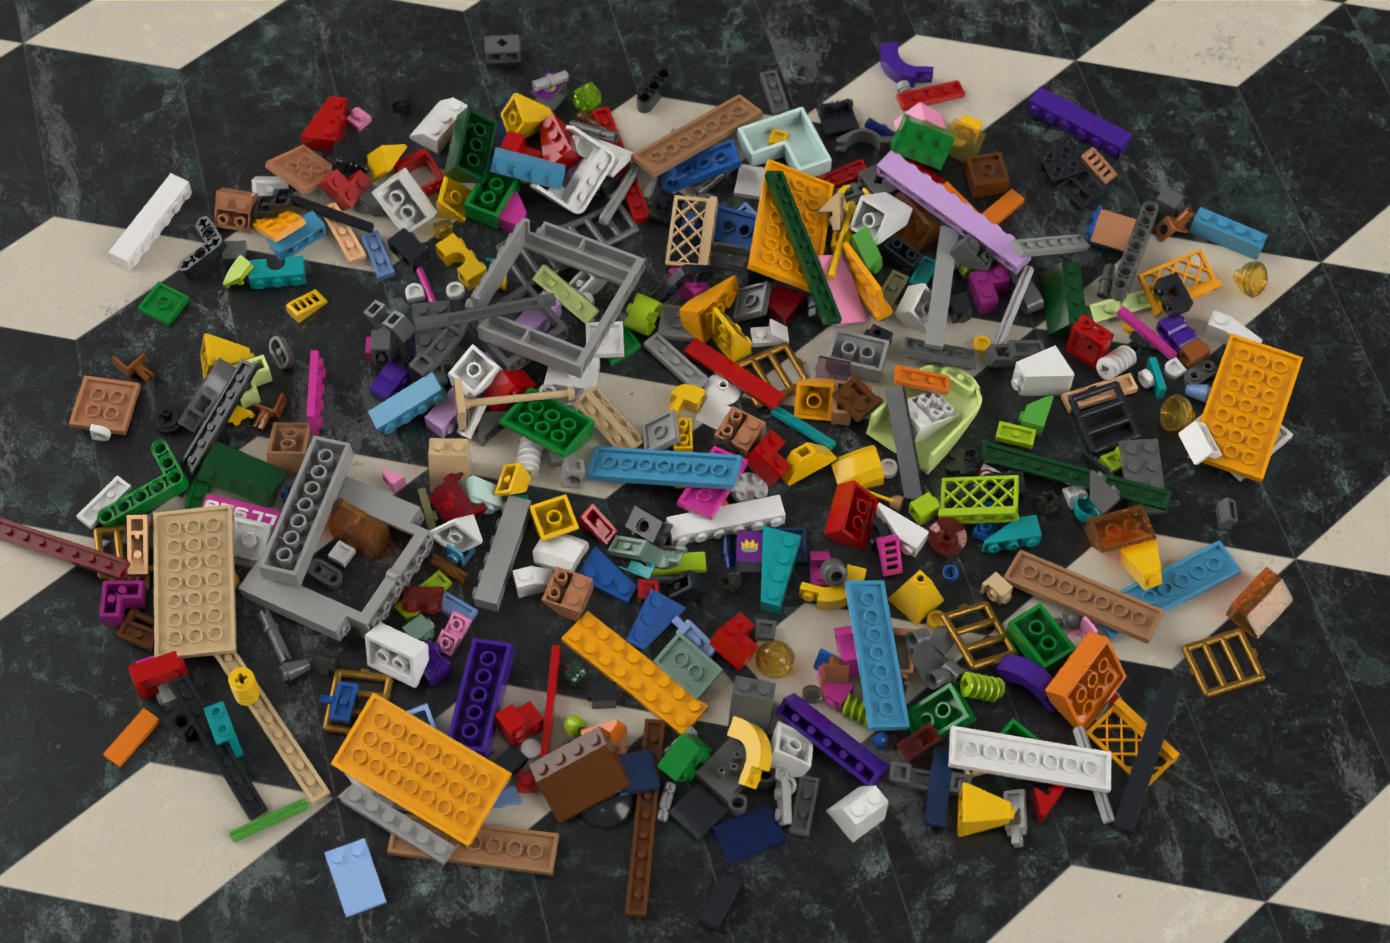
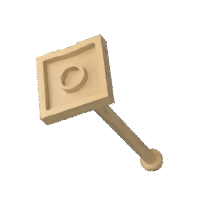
M462 378L454 379V398L459 430L466 429V409H469V407L568 397V400L575 398L574 387L567 386V390L468 399L464 398Z

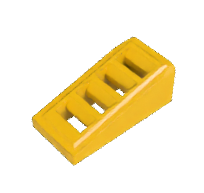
M315 289L289 302L285 306L287 313L299 324L325 305L327 300ZM316 296L320 301L316 302L313 297Z

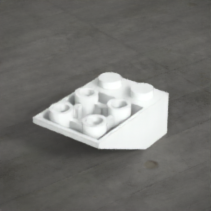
M927 392L907 399L915 443L926 440L959 417V413L941 394Z

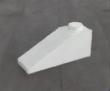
M1215 310L1204 333V337L1227 345L1231 333L1262 343L1260 337L1237 320Z
M879 502L876 515L882 519L883 523L888 525L889 535H898L901 551L906 555L916 557L926 543L929 531Z

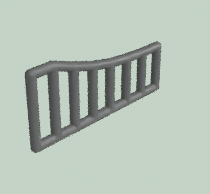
M621 203L616 210L629 225L630 229L621 233L612 219H610L607 226L615 236L607 241L592 222V220L600 217L606 206L581 218L559 225V227L579 234L575 227L585 224L597 241L609 246L617 244L638 233L640 230ZM506 240L496 245L497 251L500 250L502 245H505ZM522 249L521 255L536 274L540 267L528 250ZM545 257L553 267L551 270L556 274L571 268L563 263L559 265L557 261ZM515 262L510 269L522 286L527 283L531 287L538 285L533 279L528 281Z

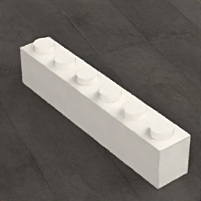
M173 174L167 177L108 252L112 263L129 271L139 263L142 255L149 250L150 245L160 236L164 227L169 225L174 214L178 213L185 200L190 198L192 191L188 181Z
M780 495L721 506L712 521L693 512L667 517V521L673 524L669 533L671 545H686L691 542H703L711 538L719 539L730 534L737 535V531H759L763 529V526L778 527L785 524V511Z

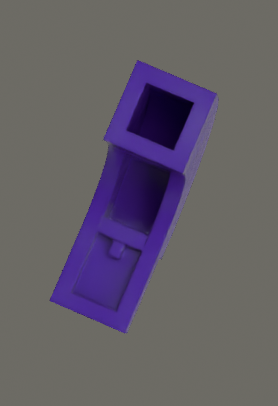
M881 43L880 65L889 79L895 83L907 80L911 88L915 87V82L932 83L933 66L909 65L900 58L898 43Z
M1005 654L1001 662L995 667L996 672L1006 683H1016L1024 686L1041 701L1048 711L1054 712L1056 708L1050 702L1045 692L1048 684L1054 678L1043 668L1028 659Z

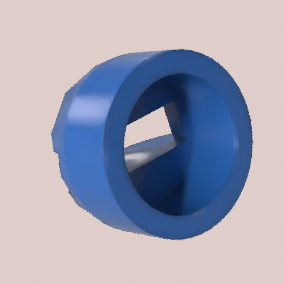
M947 565L943 569L944 578L949 582L956 581L959 577L958 568L955 565ZM951 570L953 571V577H950L949 574Z
M882 731L873 737L871 741L877 748H884L888 744L889 738Z

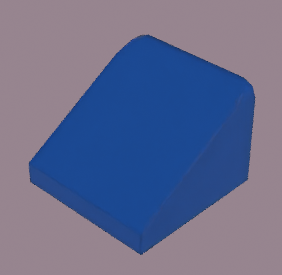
M820 648L813 668L818 671V667L822 666V663L829 664L828 659L834 654Z

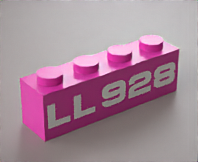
M211 494L206 495L202 507L232 504L233 519L235 516L273 524L272 534L281 515V511Z

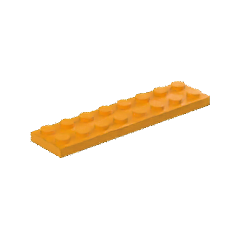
M589 611L561 638L565 645L610 681L616 682L619 688L659 720H665V724L679 736L681 733H685V730L689 727H693L708 710L709 706L700 699L696 700L660 667L632 645L625 642L622 637Z

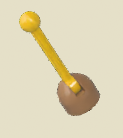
M869 491L875 497L888 501L892 509L899 512L902 510L905 497L895 495L888 498Z

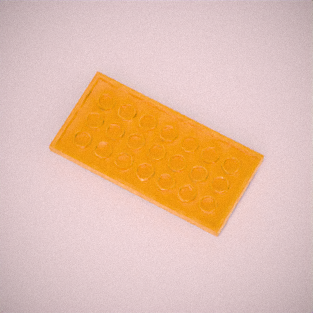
M768 159L764 175L766 171L783 170L816 255H824L830 212H819V210L832 198L834 184ZM763 176L747 269L810 292L766 179Z
M1232 333L1230 334L1200 422L1206 424L1222 455L1217 459L1208 457L1202 463L1262 483L1303 357Z
M374 692L331 762L333 766L469 847L512 775L509 771Z

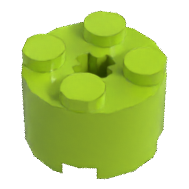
M637 293L634 302L629 303L626 309L628 317L625 319L624 326L640 334L650 336L656 328L654 323L657 316H661L663 304L644 294Z

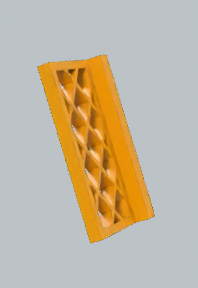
M848 241L843 243L850 272L864 305L877 322L892 315L893 310L883 297L880 285Z
M1201 248L1137 275L1153 308L1151 310L1153 317L1165 313L1162 309V303L1160 301L1156 303L1153 297V286L1157 279L1162 278V276H1159L1161 269L1171 271L1170 274L1177 272L1178 275L1183 276V284L1185 278L1193 280L1192 288L1185 286L1192 300L1216 291L1222 286L1220 279H1216ZM1198 254L1201 260L1200 265L1191 263L1192 256ZM1178 262L1186 264L1184 272L1175 269ZM1189 266L1198 269L1196 277L1187 274ZM1201 271L1207 273L1210 280L1204 281L1199 279ZM1149 275L1155 278L1153 286L1146 283L1145 276Z
M1119 698L1086 731V734L1102 751L1111 752L1108 742H1120L1121 753L1111 752V759L1130 776L1132 767H1127L1124 764L1123 756H1135L1136 758L1138 742L1141 743L1142 740L1137 739V735L1140 738L1143 737L1147 723ZM1113 712L1120 718V725H1108V717ZM1097 728H1106V738H1096L1092 733ZM1108 728H1120V739H1108ZM1123 729H1132L1135 732V739H1123ZM1165 739L1159 757H1162L1166 763L1162 767H1155L1154 771L1157 772L1152 775L1149 786L1179 758L1180 753ZM1123 742H1135V753H1123Z

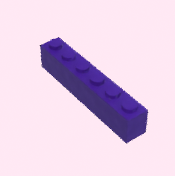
M1039 87L1029 100L1027 111L1032 115L1040 117L1111 156L1119 159L1129 146L1131 133L1042 87Z
M795 693L785 697L775 712L778 717L868 786H874L879 783L890 767Z

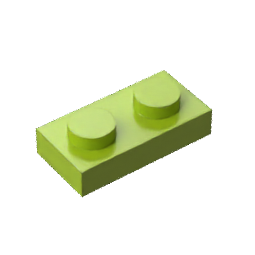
M999 421L995 441L1032 449L1036 429Z

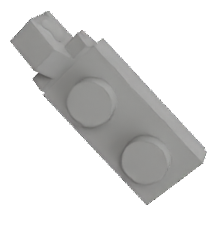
M788 767L774 768L773 779L777 784L774 797L778 808L775 810V819L778 821V826H787L792 823L791 784L788 777Z
M1024 789L1004 791V800L1011 802V807L1015 808L1014 820H1010L1009 824L1005 825L1007 836L1011 837V843L1015 848L1023 847L1022 835H1027L1026 791Z

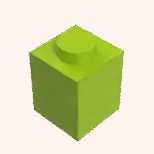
M928 492L910 502L908 512L920 526L938 516L940 503L936 497H933Z

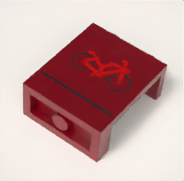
M462 472L450 473L445 476L444 482L433 490L434 493L429 498L446 523L455 518L473 514L477 521L488 509L484 502L473 505L457 482L464 475Z

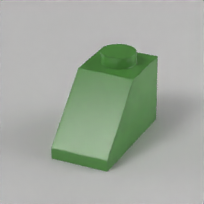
M1049 395L1028 404L1025 412H1020L1018 422H1021L1020 426L1036 429L1035 435L1041 436L1054 396Z

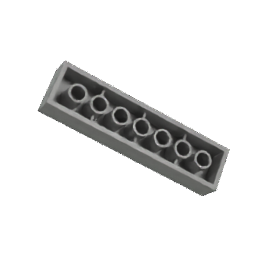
M313 436L259 564L263 579L301 587L354 457L350 443Z

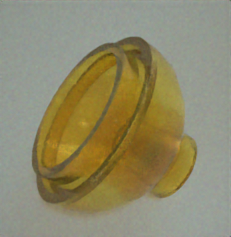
M1250 261L1243 265L1241 269L1235 271L1233 280L1237 283L1238 289L1243 295L1255 298L1265 289L1268 273L1262 262Z
M1175 394L1170 396L1161 407L1160 423L1167 431L1178 432L1195 420V413L1190 401L1182 395Z
M770 640L763 643L757 650L755 663L757 669L764 676L777 679L787 676L793 670L795 655L787 643L780 640ZM773 652H778L779 655H778V656H774V655H772V653H773Z

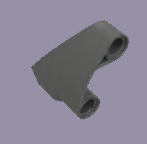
M922 627L906 634V643L912 662L918 674L930 689L945 686L950 682L960 686L962 675L965 672H972L960 667L954 660H948L930 644L931 634L927 628Z

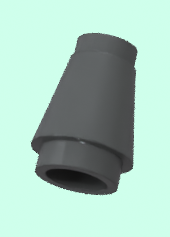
M307 659L282 663L278 669L282 680L290 682L310 670V665Z

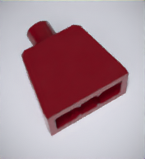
M777 285L770 292L767 315L772 320L787 327L804 306L805 295L785 286Z

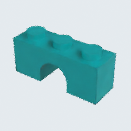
M303 256L285 257V264L279 270L269 269L267 259L248 260L255 266L248 273L251 289L279 288L282 286L306 284V265Z

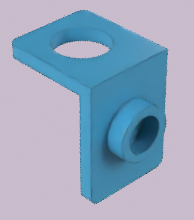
M449 544L446 545L448 559L462 567L476 553V549L471 548L468 550V555L463 557L462 552Z

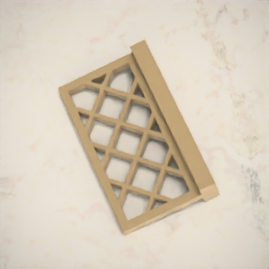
M674 196L665 261L666 266L681 267L685 264L710 266L719 204L717 197ZM678 201H686L689 206L681 212L677 207ZM698 203H706V208L700 213L694 208ZM693 209L697 216L689 221L684 214ZM682 216L687 223L679 229L675 225V221ZM700 218L703 221V226L696 230L692 223ZM690 226L695 233L686 238L682 231ZM680 234L684 241L676 246L673 243V238ZM698 235L701 243L694 248L689 241ZM688 243L692 250L684 256L679 249ZM676 251L682 256L677 262L670 261L671 255ZM696 253L699 257L698 264L690 263L687 258Z

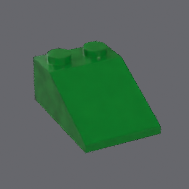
M951 682L907 709L910 724L908 730L919 749L950 736V728L952 726L966 728L977 721L967 701L961 695L959 687Z

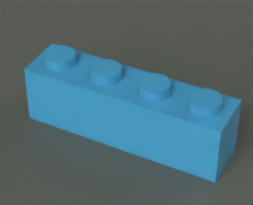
M495 147L490 172L560 190L565 175V165Z
M1202 207L1199 208L1190 229L1192 234L1256 261L1268 236Z
M431 372L369 410L368 413L376 429L385 436L394 432L399 426L409 423L417 415L425 413L433 405L441 403L448 395L439 378Z

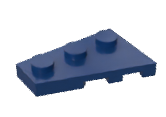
M594 547L578 573L593 578V589L626 605L630 603L637 591V586L596 547Z
M653 589L650 590L625 642L643 651L672 623L676 615L679 616L686 607Z

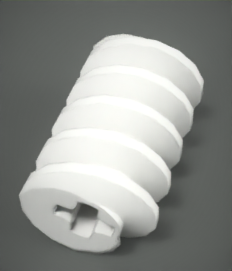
M1122 345L1108 353L1097 362L1096 368L1099 376L1106 381H1110L1135 365L1136 353L1126 345Z
M522 437L516 463L521 462L531 476V479L536 478L539 475L537 471L540 469L539 464L541 463L540 458L542 457L541 451L543 447Z

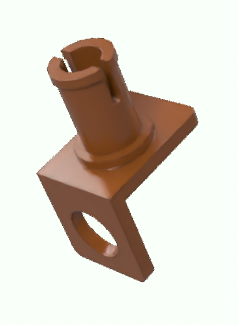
M1187 207L1178 217L1167 215L1153 230L1161 242H1164L1175 231L1187 234L1189 231L1185 224L1195 217V213ZM1163 225H1166L1168 231L1162 235L1160 229Z
M142 353L128 367L117 357H112L113 365L128 378L136 373L148 383L150 382L149 378L152 380L155 376L153 372L144 366L147 361L145 353Z
M282 393L280 394L274 409L253 402L252 406L259 414L252 427L263 432L270 417L279 419L288 401L286 396Z
M834 655L828 659L829 664L822 663L820 693L824 691V682L848 683L849 666L841 665V658L839 656H836V661H834Z

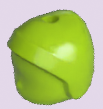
M578 715L568 716L564 721V729L572 738L580 737L581 730L587 727L586 720Z

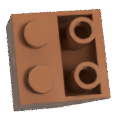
M229 188L217 190L214 214L215 226L250 232L254 220L253 212L258 193Z
M732 406L715 432L714 437L716 439H729L740 451L738 455H742V458H745L765 435L766 422Z
M556 566L541 600L560 616L578 621L582 617L592 594L593 578Z

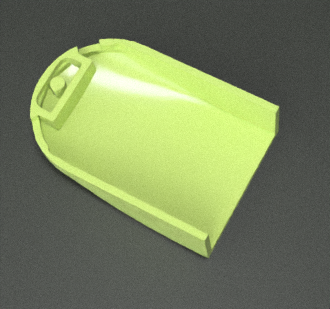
M931 364L920 368V370L949 376L950 392L947 395H942V397L959 413L958 418L926 440L915 443L920 470L927 475L957 443L979 412L982 403L980 387L976 380L970 374L955 366H933ZM905 387L907 399L928 392ZM886 400L871 414L866 434L896 453Z

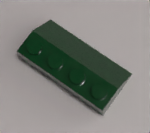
M469 107L459 113L455 122L444 176L458 183L484 184L487 178L498 122Z
M1061 262L1040 274L1047 336H1070L1072 326L1082 314L1087 316L1080 262Z
M217 441L204 459L197 478L269 508L274 507L288 471Z

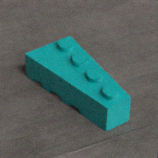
M763 526L760 610L780 614L800 548V535Z

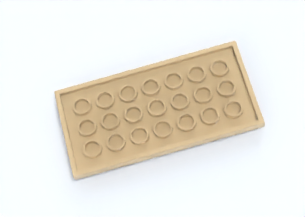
M232 504L153 512L154 657L175 650L178 657L182 656L183 658L237 653Z

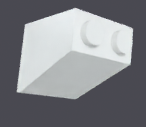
M886 192L862 195L849 229L857 233L864 226H867L876 245H879L907 225L913 208Z
M1055 345L1016 362L1011 384L1020 396L1062 395L1070 392L1075 374Z
M862 786L856 788L830 807L827 813L853 843L885 819L889 801L876 786Z

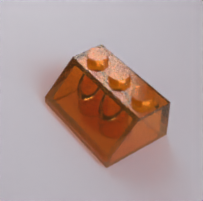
M898 192L895 198L912 207L913 210L907 225L894 233L893 236H898L920 252L936 240L942 225L921 205L906 194Z
M342 498L337 500L328 523L332 537L345 541L352 548L362 551L366 557L374 558L378 561L392 544L388 525Z
M1143 504L1088 518L1084 528L1091 546L1101 554L1157 538Z
M1266 566L1232 602L1226 616L1254 638L1258 639L1294 599L1283 579Z

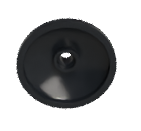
M618 792L579 813V815L588 824L597 828L611 829L618 827L628 821L633 815L636 808L637 793L619 796Z

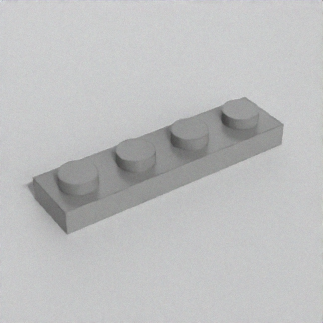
M658 332L644 342V348L684 384H692L702 388L709 382V378Z

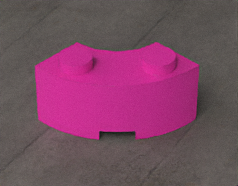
M851 625L834 628L837 651L840 652L841 665L849 666L848 679L860 677Z

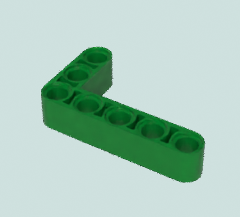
M157 440L151 446V451L163 475L102 508L97 514V519L103 527L127 524V515H143L188 489L189 480L176 455L166 441Z

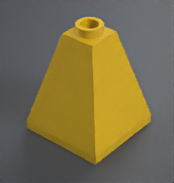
M514 93L500 115L507 133L512 131L525 135V138L540 132V124L554 113L551 112L549 107Z
M208 333L204 334L200 353L203 378H206L219 357L231 365H235L241 359L249 360L254 358V353H250V348Z
M921 570L888 598L916 626L931 611L944 602L932 580Z
M968 783L962 784L958 795L957 837L1007 825L1010 820H1014L1015 808L1011 807V802Z

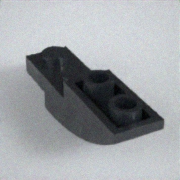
M896 235L890 236L879 245H876L881 257L911 269L924 256Z

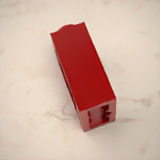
M423 148L398 160L394 165V171L396 174L406 168L410 173L426 165L436 179L420 187L428 198L440 192L444 175L427 150Z
M1082 314L1072 326L1066 351L1097 370L1098 360L1109 352L1114 333ZM1079 335H1082V336H1084L1085 338H1087L1088 340H1090L1091 342L1095 343L1096 345L1099 346V348H1098L1097 346H1095L1094 344L1090 343L1089 341H1087L1086 339H1084L1083 337L1079 336Z
M176 650L128 666L133 684L141 700L159 694L157 686L170 682L185 673L189 676L182 656L178 657Z

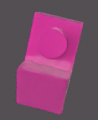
M810 551V584L830 587L825 583L820 574L821 565L824 561L830 559L829 552Z

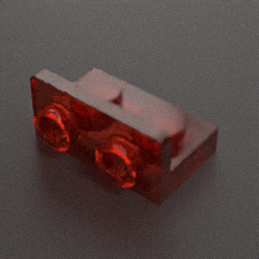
M404 586L403 611L409 613H416L418 611H426L428 613L443 612L444 587Z

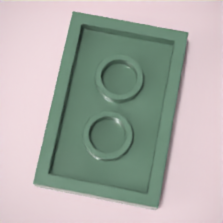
M680 631L653 661L696 700L700 699L724 672L718 664Z

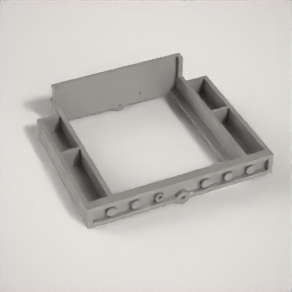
M523 217L515 225L513 233L511 232L508 235L505 245L501 246L496 259L492 260L488 272L484 273L480 284L472 292L471 299L469 298L466 301L465 309L487 306L499 285L503 283L506 274L522 249L620 285L619 290L584 348L502 316L475 320L478 322L476 328L478 339L581 379L645 271V259L544 221L541 227L537 228L536 233L530 232V220Z
M345 476L335 503L413 536L393 567L388 569L384 580L363 611L359 612L303 586L298 587L263 579L259 564L265 551L238 588L243 598L338 641H341L348 634L351 626L357 628L361 637L365 639V635L388 617L390 609L398 602L400 594L404 588L408 587L414 573L418 572L423 560L429 556L434 541L430 531L420 527L424 521V515L419 506Z

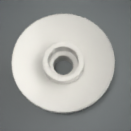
M717 374L712 375L709 378V382L704 386L707 398L710 396L726 405L735 403L740 398L742 390Z

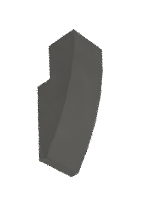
M1009 340L1007 344H990L984 353L989 368L1014 366L1016 362L1045 350L1042 340Z

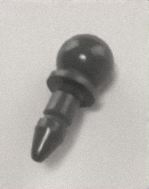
M1073 612L1067 616L1063 614L1062 619H1054L1059 626L1064 625V628L1068 626L1076 628L1081 624V616Z

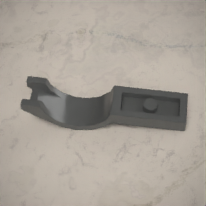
M855 129L837 138V144L839 145L836 146V152H846L847 148L852 144L866 142L876 147L879 153H889L891 151L890 144L894 136H880L870 129Z

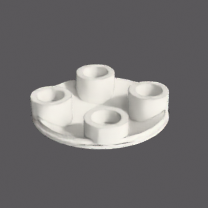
M746 472L742 473L735 489L731 490L730 493L738 503L765 498L768 495V485L756 473Z

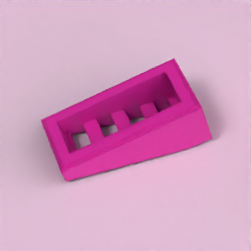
M893 534L876 538L883 576L903 573L898 535ZM892 542L893 546L885 547V543ZM894 550V553L886 555L885 551ZM895 557V561L886 562L887 558ZM896 564L897 568L887 570V566Z

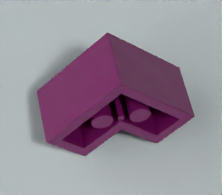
M1001 265L989 268L986 271L979 270L969 273L967 286L978 314L996 311L999 300L997 294L1008 291L1010 278L1005 266Z
M143 580L103 581L99 618L104 627H121L125 620L126 609H131L132 607L137 609L146 608L148 590Z

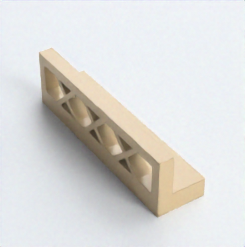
M596 386L584 391L574 402L585 416L595 420L594 426L613 447L636 449L644 444L643 437Z

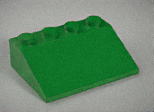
M530 387L524 394L538 393L539 391ZM555 399L516 402L499 421V424L563 458L581 449L593 436L595 420Z

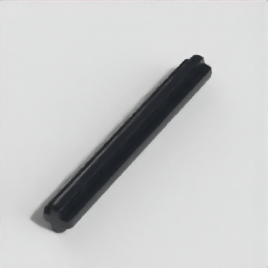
M294 195L291 199L293 206L310 212L313 210L315 214L368 233H372L375 226L372 222Z

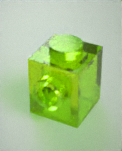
M590 81L574 90L573 103L581 110H592L601 104V92Z

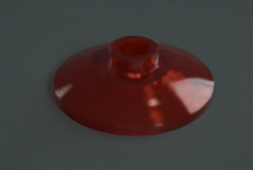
M941 518L931 525L928 541L936 552L943 555H953L964 548L967 541V532L958 520ZM949 536L950 541H945L943 537Z

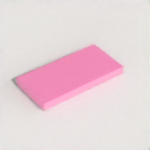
M841 254L834 280L827 278L833 255L817 256L842 317V321L837 325L866 323L868 320L845 255Z

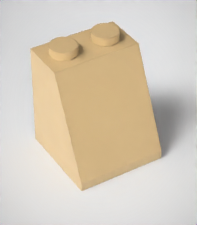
M430 438L428 460L431 494L434 493L433 490L444 482V477L450 473L462 472L464 474L457 483L471 476L472 460L469 439Z

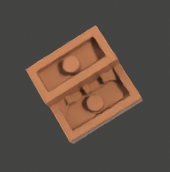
M1101 209L1090 242L1124 252L1136 219Z

